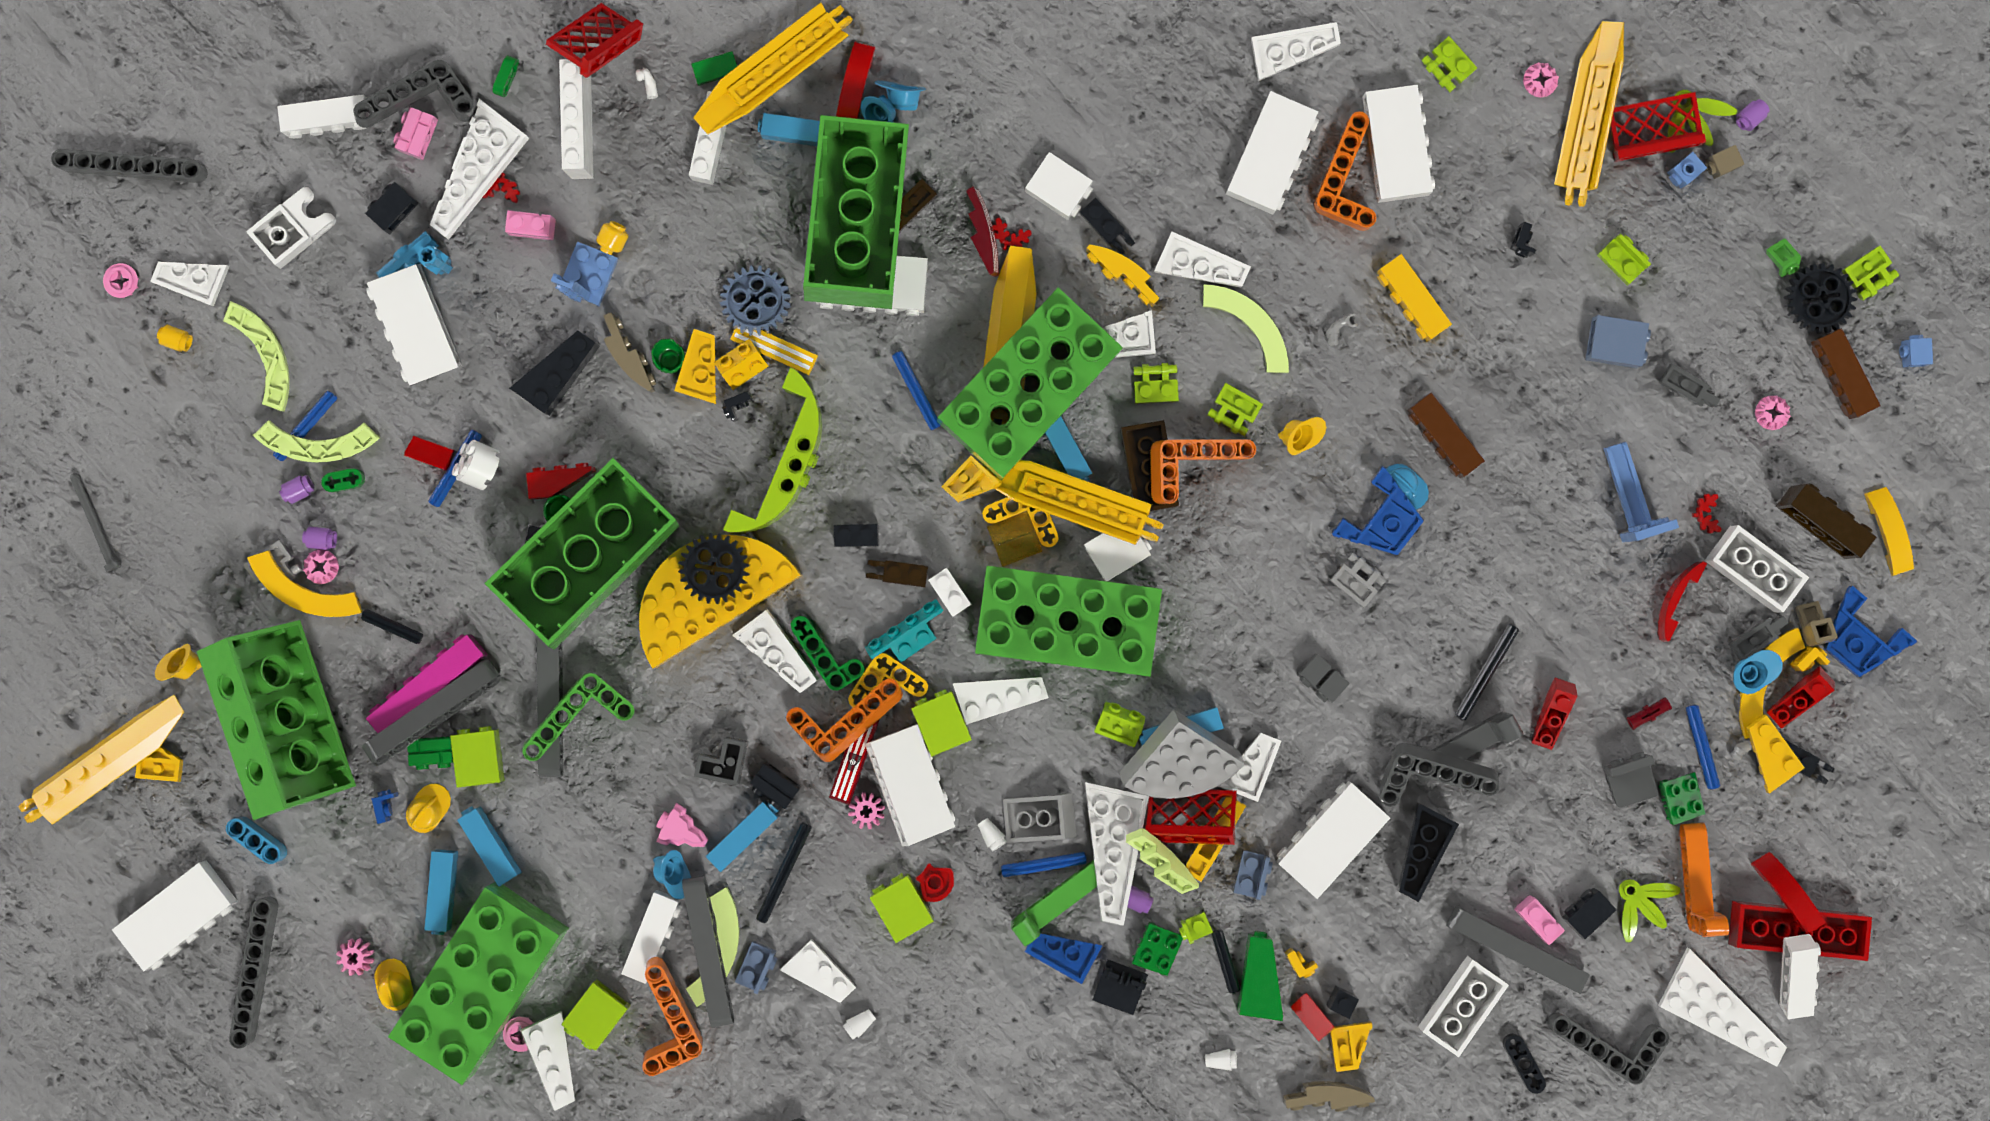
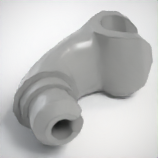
M1347 314L1331 324L1325 334L1326 338H1328L1329 346L1338 345V334L1341 327L1355 328L1358 325H1353L1349 322L1350 317H1357L1356 314Z
M1750 740L1734 745L1731 757L1739 761L1743 755L1753 750Z

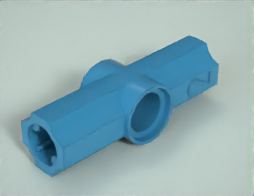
M425 231L409 245L399 248L394 253L393 259L377 271L376 274L381 278L415 264L421 265V262L418 261V250L421 247L435 246L437 248L439 245Z
M435 246L421 247L417 252L419 256L418 261L434 274L442 275L451 272L453 268L451 266L452 260Z

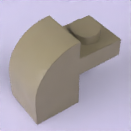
M1819 601L1795 607L1802 627L1799 631L1808 646L1812 647L1832 642L1838 638L1831 617L1824 618Z

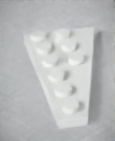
M480 99L476 105L478 107L476 113L470 120L469 124L471 126L467 136L463 138L452 166L453 172L451 177L445 184L446 190L442 200L438 202L430 223L434 229L448 240L529 140L527 135Z
M1085 782L1101 921L1123 926L1138 850L1126 843V835L1143 828L1149 796Z
M1687 947L1658 1006L1778 1066L1787 1047Z

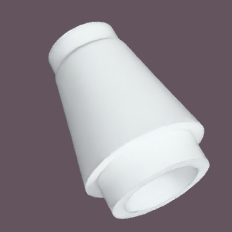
M988 818L977 825L987 848H990L992 852L1007 842L1004 838L1005 835Z
M868 1009L846 1020L847 1023L843 1027L852 1039L859 1038L876 1018Z
M1227 1049L1205 1054L1206 1067L1229 1071L1237 1069V1053Z

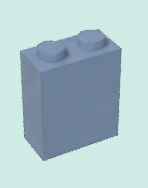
M1601 315L1593 317L1585 360L1636 369L1642 367L1646 363L1648 356L1645 348L1646 342H1649L1651 336L1649 323Z

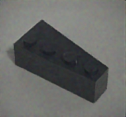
M576 331L509 389L544 414L550 416L600 345L580 331Z
M1417 803L1397 891L1417 902L1420 901L1459 826L1458 823Z

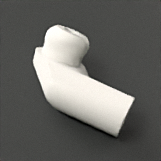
M647 68L637 69L636 79L638 81L644 80L647 99L657 98L656 82Z

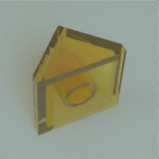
M1027 511L987 526L1002 567L1043 552Z

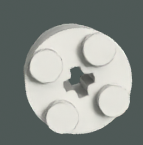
M472 440L469 444L464 443L459 453L461 455L460 461L455 464L452 475L456 476V480L484 490L487 487L484 483L487 479L492 480L498 467L499 457H496V454L500 453L499 450L476 440Z

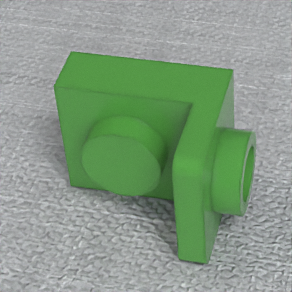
M1785 238L1766 249L1767 256L1779 268V276L1781 278L1787 274L1792 275L1799 269L1801 255Z

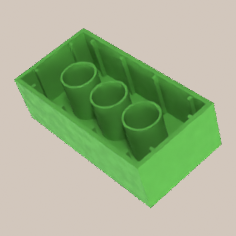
M820 115L803 283L804 301L892 309L909 124Z
M612 458L484 584L548 647L555 650L679 527V524L651 494Z
M496 882L488 885L474 903L388 1038L460 1085H463L477 1072L504 1030L505 1025L510 1021L569 930V927L506 886H498Z

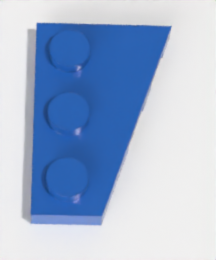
M1040 934L1036 940L1027 945L1024 952L1082 984L1102 945Z

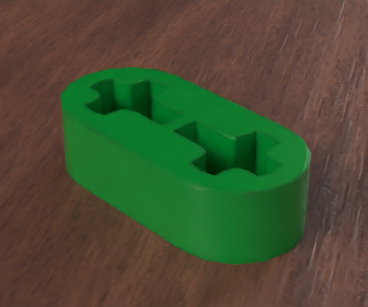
M509 55L504 58L493 85L494 94L505 97L508 94L519 66V59Z
M358 469L331 472L323 476L321 485L325 491L332 493L356 489L364 484L365 476ZM352 473L359 476V479L355 480L356 484L346 481V478L352 477ZM331 477L335 480H341V483L334 484V488L328 486Z

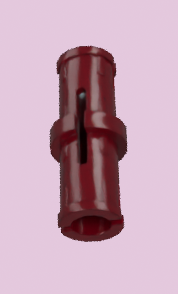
M1664 697L1650 706L1642 707L1643 710L1627 717L1626 720L1631 729L1634 730L1648 721H1655L1657 716L1671 710L1672 706L1668 699Z

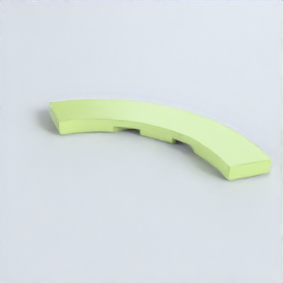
M1203 285V307L1219 309L1235 315L1256 335L1264 353L1266 373H1289L1284 341L1268 314L1254 301L1234 290L1215 285Z
M230 301L223 322L239 329L254 343L265 366V393L262 404L285 412L290 378L282 346L270 327L260 317L247 308Z
M270 420L252 435L269 449L292 459L306 462L341 460L365 450L380 439L365 422L344 436L328 440H309L291 435L277 427Z
M725 887L712 895L710 899L715 914L717 933L727 977L738 951L740 927L734 899L728 887ZM699 977L686 988L696 1007L705 1002L701 977Z

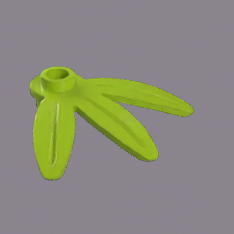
M1680 90L1674 96L1692 92L1689 90ZM1690 98L1683 105L1679 103L1677 107L1688 113L1692 108ZM1697 98L1698 109L1703 113L1715 116H1733L1737 114L1736 108L1723 101ZM1675 111L1671 122L1679 126L1685 116ZM1700 115L1702 132L1706 137V143L1704 144L1711 147L1713 145L1711 131ZM1687 119L1692 132H1696L1695 123ZM1670 125L1668 127L1667 137H1671L1673 133L1676 131V129Z
M1624 880L1619 886V894L1625 900L1622 912V932L1625 941L1631 942L1635 936L1638 924L1637 907L1650 922L1665 929L1667 922L1664 915L1647 897H1673L1681 892V888L1669 883H1650L1640 886L1635 880ZM1632 886L1634 888L1633 894L1629 895L1627 893V888Z

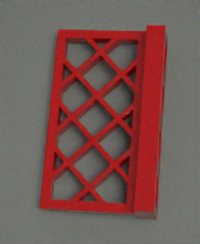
M600 3L548 38L546 45L579 66L580 74L588 78L639 42L644 23L637 19L630 22L603 3ZM602 12L608 17H597V14ZM584 23H595V27L584 26ZM599 23L610 24V27H599ZM614 24L622 25L624 28H615ZM581 32L582 36L570 35V33ZM585 33H596L597 37L586 36ZM601 34H612L610 38L601 37ZM557 41L567 42L568 45H560ZM571 42L583 43V46H572ZM587 43H596L599 46L588 47ZM573 52L585 53V55L582 58H579L578 56L573 54Z
M1696 92L1614 107L1610 125L1615 152L1613 153L1614 162L1701 146L1706 143L1705 134L1702 132ZM1690 98L1692 108L1688 113L1677 107L1681 100ZM1665 103L1672 108L1667 117L1655 111L1660 104ZM1643 107L1651 112L1644 122L1634 115L1638 108ZM1674 110L1685 116L1679 126L1669 120ZM1623 112L1629 116L1623 126L1615 122L1614 113ZM1653 114L1663 120L1657 130L1646 124ZM1631 118L1641 124L1636 134L1625 128ZM1689 119L1695 123L1696 132L1688 133L1681 127ZM1665 123L1676 129L1671 137H1666L1660 133ZM1644 127L1654 133L1650 141H1644L1638 137ZM1622 131L1632 137L1628 145L1619 146L1618 136Z
M1208 790L1204 793L1193 795V798L1191 796L1187 797L1189 801L1182 807L1174 801L1176 798L1168 799L1161 806H1158L1154 802V797L1149 796L1145 830L1161 842L1235 845L1237 791ZM1201 796H1207L1211 801L1202 808L1196 800ZM1223 797H1232L1231 804L1225 809L1218 803ZM1172 803L1177 811L1168 817L1162 810ZM1194 804L1200 811L1190 817L1184 810ZM1215 804L1221 812L1212 818L1206 811ZM1158 813L1166 819L1161 824H1152V818ZM1180 814L1188 820L1183 825H1176L1172 821ZM1204 814L1209 822L1204 826H1198L1194 821ZM1226 815L1230 819V827L1220 826L1216 821Z

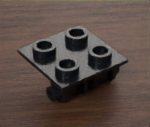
M1107 959L1092 1000L1134 1015L1142 990L1146 987L1148 974Z

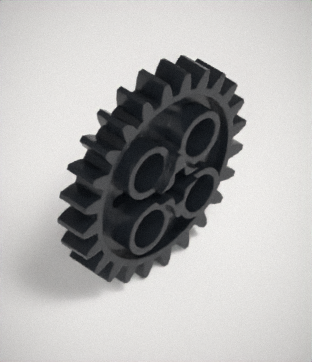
M1816 263L1812 264L1810 269L1806 266L1802 268V273L1796 272L1794 274L1796 279L1792 278L1789 280L1793 286L1785 288L1786 291L1790 292V295L1784 296V299L1790 300V303L1784 307L1791 308L1792 310L1787 315H1795L1793 323L1800 321V329L1808 326V333L1814 330L1816 334L1822 333L1823 330L1825 333L1831 332V329L1834 331L1840 329L1839 324H1847L1845 318L1849 319L1852 317L1849 311L1856 309L1851 302L1858 300V298L1852 297V293H1855L1857 289H1850L1849 287L1854 282L1846 281L1849 274L1840 275L1842 268L1833 271V264L1827 266V268L1825 263L1819 264L1818 267ZM1826 281L1831 283V291L1826 288ZM1805 285L1811 289L1810 295L1805 293ZM1834 293L1839 294L1838 297H1832L1826 300H1819L1807 304L1802 303L1803 300L1813 299L1818 296L1822 297ZM1831 302H1834L1836 304V312H1834L1831 309ZM1810 306L1815 309V311H1816L1815 316H1812V315L1810 314V312H1809Z
M709 533V539H706L704 535H700L701 542L693 539L694 547L686 545L689 553H681L686 559L678 563L684 566V569L679 570L678 573L685 574V577L680 582L688 583L684 589L689 590L692 588L693 591L690 596L693 597L699 594L698 601H702L706 597L707 604L711 603L712 598H714L716 604L720 603V598L728 602V595L736 598L734 591L742 592L743 590L739 585L741 583L747 584L748 582L743 577L750 575V573L745 571V568L750 567V564L744 563V560L749 556L741 555L744 547L737 549L738 541L735 540L730 543V536L722 540L721 533L717 535L716 539L713 533ZM703 550H708L711 554V558L707 562H703L700 558ZM726 553H729L733 558L732 563L728 566L722 563V556ZM716 562L717 567L733 569L734 572L731 574L716 571L713 575L712 570L696 568L695 564L714 566ZM701 571L707 575V580L703 584L697 582L696 579L697 574ZM722 575H726L729 579L728 585L724 588L718 584V579Z

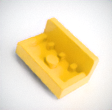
M750 339L714 362L732 390L769 367Z

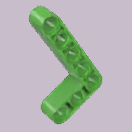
M585 673L523 744L522 754L529 761H536L541 758L591 697L616 718L624 721L632 718L634 707L594 673ZM589 676H592L596 681L595 686L591 689H587L584 686V680ZM609 690L612 693V699L605 703L601 700V694ZM578 693L581 696V702L573 706L570 703V697L572 694ZM623 704L629 707V712L626 716L618 714V708ZM564 710L567 713V719L561 723L557 722L555 719L556 713ZM546 727L551 728L553 731L552 737L547 740L541 737V731ZM529 745H536L538 747V753L533 757L528 756L526 753Z
M1094 860L1086 864L1011 921L1012 931L1024 946L1029 945L1040 936V929L1097 887Z

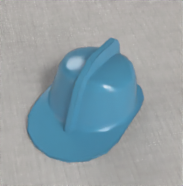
M875 81L876 85L886 88L888 99L898 110H916L918 108L920 91L926 90L924 87L906 86L889 81Z
M880 95L879 97L868 96L861 102L864 120L893 122L895 119V107L885 95Z
M1394 464L1387 468L1416 509L1422 507L1426 503L1429 494L1424 480L1411 468L1403 464Z
M1761 650L1747 659L1739 661L1734 668L1733 674L1735 687L1745 694H1754L1780 675L1783 665L1781 657L1774 651Z
M671 850L666 855L655 857L653 859L655 879L665 885L668 893L673 898H685L682 880L691 878V875L681 853L677 850Z

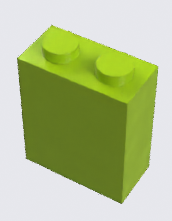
M946 689L935 693L936 698L927 701L926 697L915 701V706L911 708L931 757L972 740L953 692H947Z
M492 726L478 727L479 732L471 733L470 728L457 730V734L450 736L457 788L505 781L499 729L492 730Z
M902 873L893 877L891 884L887 886L881 884L872 890L873 894L870 896V900L895 943L934 922L933 915L910 875L906 874L903 876Z
M596 979L561 1025L565 1027L564 1031L567 1034L582 1040L581 1044L584 1047L596 1051L631 1005Z

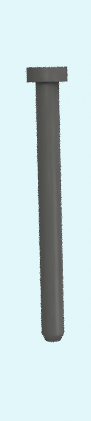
M77 473L71 474L70 479L106 561L104 568L106 572L116 570L121 567L119 561H115L79 475Z

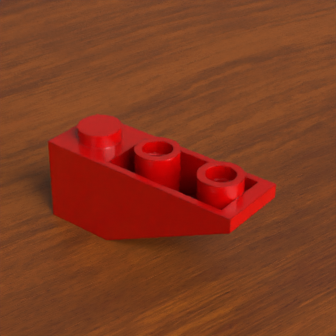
M588 463L575 464L576 468H567V465L554 466V470L548 471L545 470V467L532 468V472L526 473L528 498L532 500L546 499L561 494L593 474L595 467L589 466Z
M1819 666L1794 685L1767 710V714L1782 729L1835 691V681Z
M1554 678L1545 697L1531 740L1532 744L1550 750L1553 749L1578 697L1574 683Z

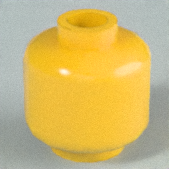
M615 221L604 223L596 238L597 243L601 246L600 250L609 255H612L613 252L620 253L629 236L625 231L626 227Z

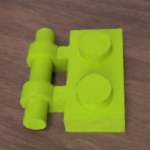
M1450 36L1431 52L1436 57L1434 61L1428 55L1421 60L1426 66L1425 69L1429 73L1432 72L1440 81L1438 84L1442 88L1445 87L1449 93L1456 88L1451 81L1453 78L1461 84L1477 69L1475 64ZM1442 64L1449 74L1445 75L1438 66Z
M1881 245L1875 247L1842 270L1844 275L1849 274L1847 280L1854 282L1851 285L1853 288L1860 285L1863 286V291L1858 293V297L1862 301L1868 297L1872 298L1877 294L1878 290L1884 286L1888 287L1893 283L1894 279L1899 277V273L1895 269L1891 272L1887 271L1886 267L1892 264V261ZM1878 274L1879 280L1872 283L1870 278Z
M1161 363V365L1156 366L1142 364V366L1133 367L1134 375H1142V381L1134 382L1135 404L1178 402V379L1169 380V373H1177V364L1168 365V363ZM1149 374H1161L1162 380L1149 381Z
M1225 383L1214 402L1222 406L1218 412L1211 408L1207 416L1213 418L1215 423L1227 426L1231 429V432L1239 433L1245 437L1249 429L1242 426L1244 420L1253 423L1263 404ZM1227 410L1238 416L1236 421L1225 416Z

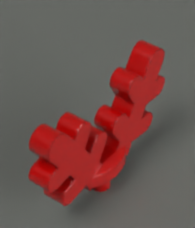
M501 173L500 178H497L482 197L484 199L488 196L494 197L493 190L499 192V184L504 183L501 191L507 192L505 199H511L513 203H517V195H520V191L513 189V187H517L516 182H510L509 179H505V173Z
M1001 218L996 219V225H993V229L998 231V234L995 233V239L1000 240V243L1004 244L1003 250L1006 251L1008 246L1023 247L1022 241L1026 244L1029 243L1028 237L1032 235L1030 230L1023 232L1020 229L1018 231L1019 236L1016 237V234L1012 233V240L1008 241L1006 238L1010 235V232H1004L1008 227L1007 223L1002 224Z
M1705 494L1704 499H1698L1696 513H1692V517H1696L1697 522H1700V530H1706L1707 528L1708 534L1721 532L1722 530L1717 525L1719 523L1717 519L1710 521L1712 519L1711 515L1703 517V512H1711L1709 506H1717V503L1714 502L1718 499L1717 494H1712L1711 496L1710 494Z

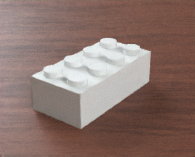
M1739 525L1730 526L1705 559V562L1774 613H1783L1809 579L1807 575Z
M1467 956L1418 1028L1459 1057L1509 985Z

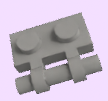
M278 540L263 551H271L277 565L290 580L296 578V574L302 571L298 563L292 567L287 564L294 557L282 540ZM249 561L245 563L244 567L256 583L261 582L251 568ZM265 586L261 588L265 595L270 593Z
M1352 552L1347 559L1353 563V566L1349 568L1346 564H1342L1329 581L1361 607L1365 608L1378 592L1372 584L1376 581L1382 586L1387 579L1381 575L1377 568L1373 569L1368 565L1366 559ZM1359 569L1369 576L1366 581L1357 574Z

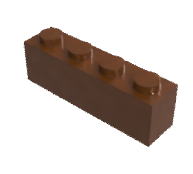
M1842 328L1811 342L1813 346L1812 352L1816 358H1819L1822 364V372L1829 378L1832 384V392L1839 398L1842 404L1841 410L1849 419L1858 418L1881 406Z
M1432 393L1424 396L1407 410L1409 420L1415 426L1418 425L1423 432L1421 434L1428 443H1433L1436 447V454L1440 459H1445L1450 465L1448 469L1455 477L1463 478L1485 462Z

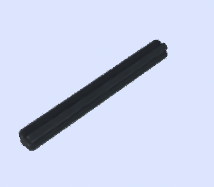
M1509 624L1459 706L1455 715L1461 720H1467L1517 636L1519 629L1516 626Z
M802 822L758 912L756 919L761 923H767L812 829V826Z

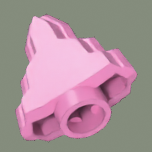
M678 803L675 804L670 813L664 811L656 825L657 828L661 829L656 842L666 846L670 843L677 846L686 843L692 847H705L709 840L701 829L694 826L693 818L686 814V808Z

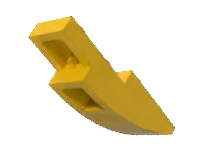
M1089 245L1086 248L1087 258L1093 264L1098 263L1103 268L1101 272L1107 279H1113L1116 282L1123 276L1124 279L1122 281L1130 290L1134 288L1139 293L1138 298L1145 305L1149 303L1152 307L1158 302L1159 297L1146 284L1151 276L1139 265L1122 254L1101 246Z
M1225 797L1221 804L1224 809L1231 804L1232 797ZM1238 800L1236 803L1235 825L1246 807L1245 804ZM1218 809V811H1217V813L1215 814V816L1218 815V814L1221 812L1220 809ZM1226 815L1216 821L1220 826L1230 827V819ZM1224 844L1197 845L1185 865L1195 879L1202 882Z

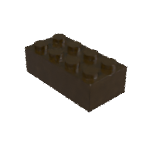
M1161 420L1121 427L1120 433L1132 498L1151 504L1150 512L1179 507L1178 499L1171 504H1157L1153 501L1151 495V446L1156 441L1168 440L1165 421ZM1163 446V448H1162V451H1163V454H1164V455L1166 454V447H1165V446ZM1164 467V468H1163V475H1164V477H1165L1166 474H1167V471H1166V469H1165V467ZM1164 489V491H1163V497L1166 499V497H1167V492H1166V490Z
M1810 483L1791 486L1775 506L1844 559L1862 558L1877 538L1871 533L1872 529L1863 523L1859 524L1854 520L1855 516L1846 510L1842 511L1837 507L1836 501L1822 496L1819 493L1820 490Z

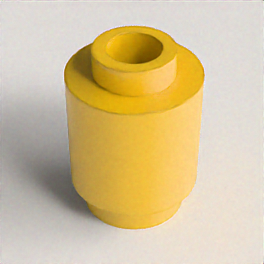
M167 324L161 327L157 333L159 344L170 349L187 352L192 345V335Z

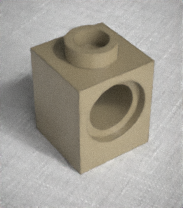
M1736 145L1705 159L1706 169L1714 179L1745 165Z

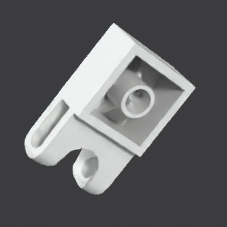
M309 187L301 188L283 204H279L246 231L274 265L280 269L336 223V218L330 213H323L316 218H309L307 216L306 207L314 199L313 191ZM279 233H282L284 235V238L281 241L278 240L279 237L277 235Z

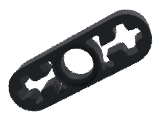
M1508 1034L1503 1040V1047L1523 1084L1530 1092L1534 1094L1541 1093L1546 1087V1081L1524 1040L1517 1034ZM1512 1039L1516 1042L1519 1041L1516 1046L1521 1053L1517 1054L1515 1049L1509 1047ZM1528 1058L1530 1066L1527 1069H1520V1059ZM1532 1073L1535 1079L1540 1080L1537 1082L1538 1087L1530 1086L1532 1080L1526 1074Z

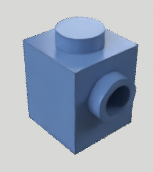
M1691 152L1667 173L1670 176V181L1675 186L1683 188L1707 167L1694 152Z
M1923 335L1909 336V340L1901 342L1899 354L1902 358L1903 368L1923 367L1933 364L1932 338H1923Z

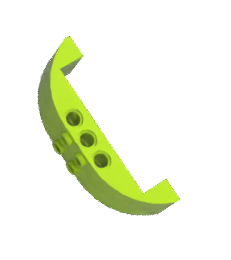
M793 368L789 369L782 388L787 393L805 400L757 518L753 519L731 510L723 529L726 532L733 534L754 532L778 521L793 506L802 488L807 487L811 478L808 475L810 468H815L819 456L816 454L822 435L820 406L811 387ZM804 441H810V448L802 451L801 444ZM796 461H801V469L794 471L793 464ZM792 481L794 484L792 490L785 491L784 486L786 482Z

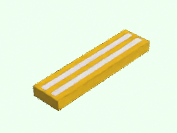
M741 326L734 330L730 338L731 341L741 344L750 339L760 354L810 376L818 355L772 334H767L763 330L761 331V336L758 335L757 330H754L752 336H750L748 329L742 334L740 332Z

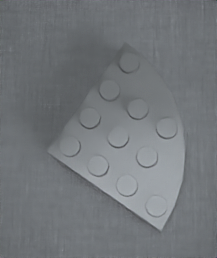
M1173 709L1119 774L1124 787L1136 793L1155 798L1172 799L1204 793L1221 785L1234 776L1245 765L1240 751Z

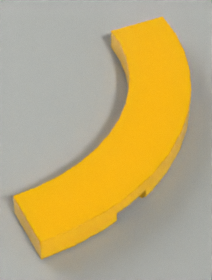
M270 550L247 557L251 568L265 588L292 608L324 617H343L362 613L356 592L320 594L294 583L277 565Z
M1794 628L1778 636V639L1770 643L1763 650L1776 652L1781 657L1782 662H1784L1791 655L1805 649V645L1799 629ZM1767 685L1754 694L1740 692L1739 720L1744 739L1749 738L1746 727L1763 715V701Z

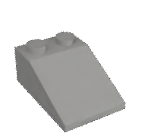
M1072 793L1003 799L1007 843L1060 840L1076 837Z

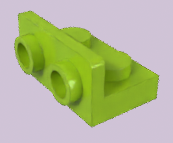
M1619 234L1597 256L1626 285H1629L1651 263L1643 251H1638L1633 246L1634 243L1628 236Z
M1105 702L1094 732L1135 748L1146 717L1138 711L1122 708L1117 703Z

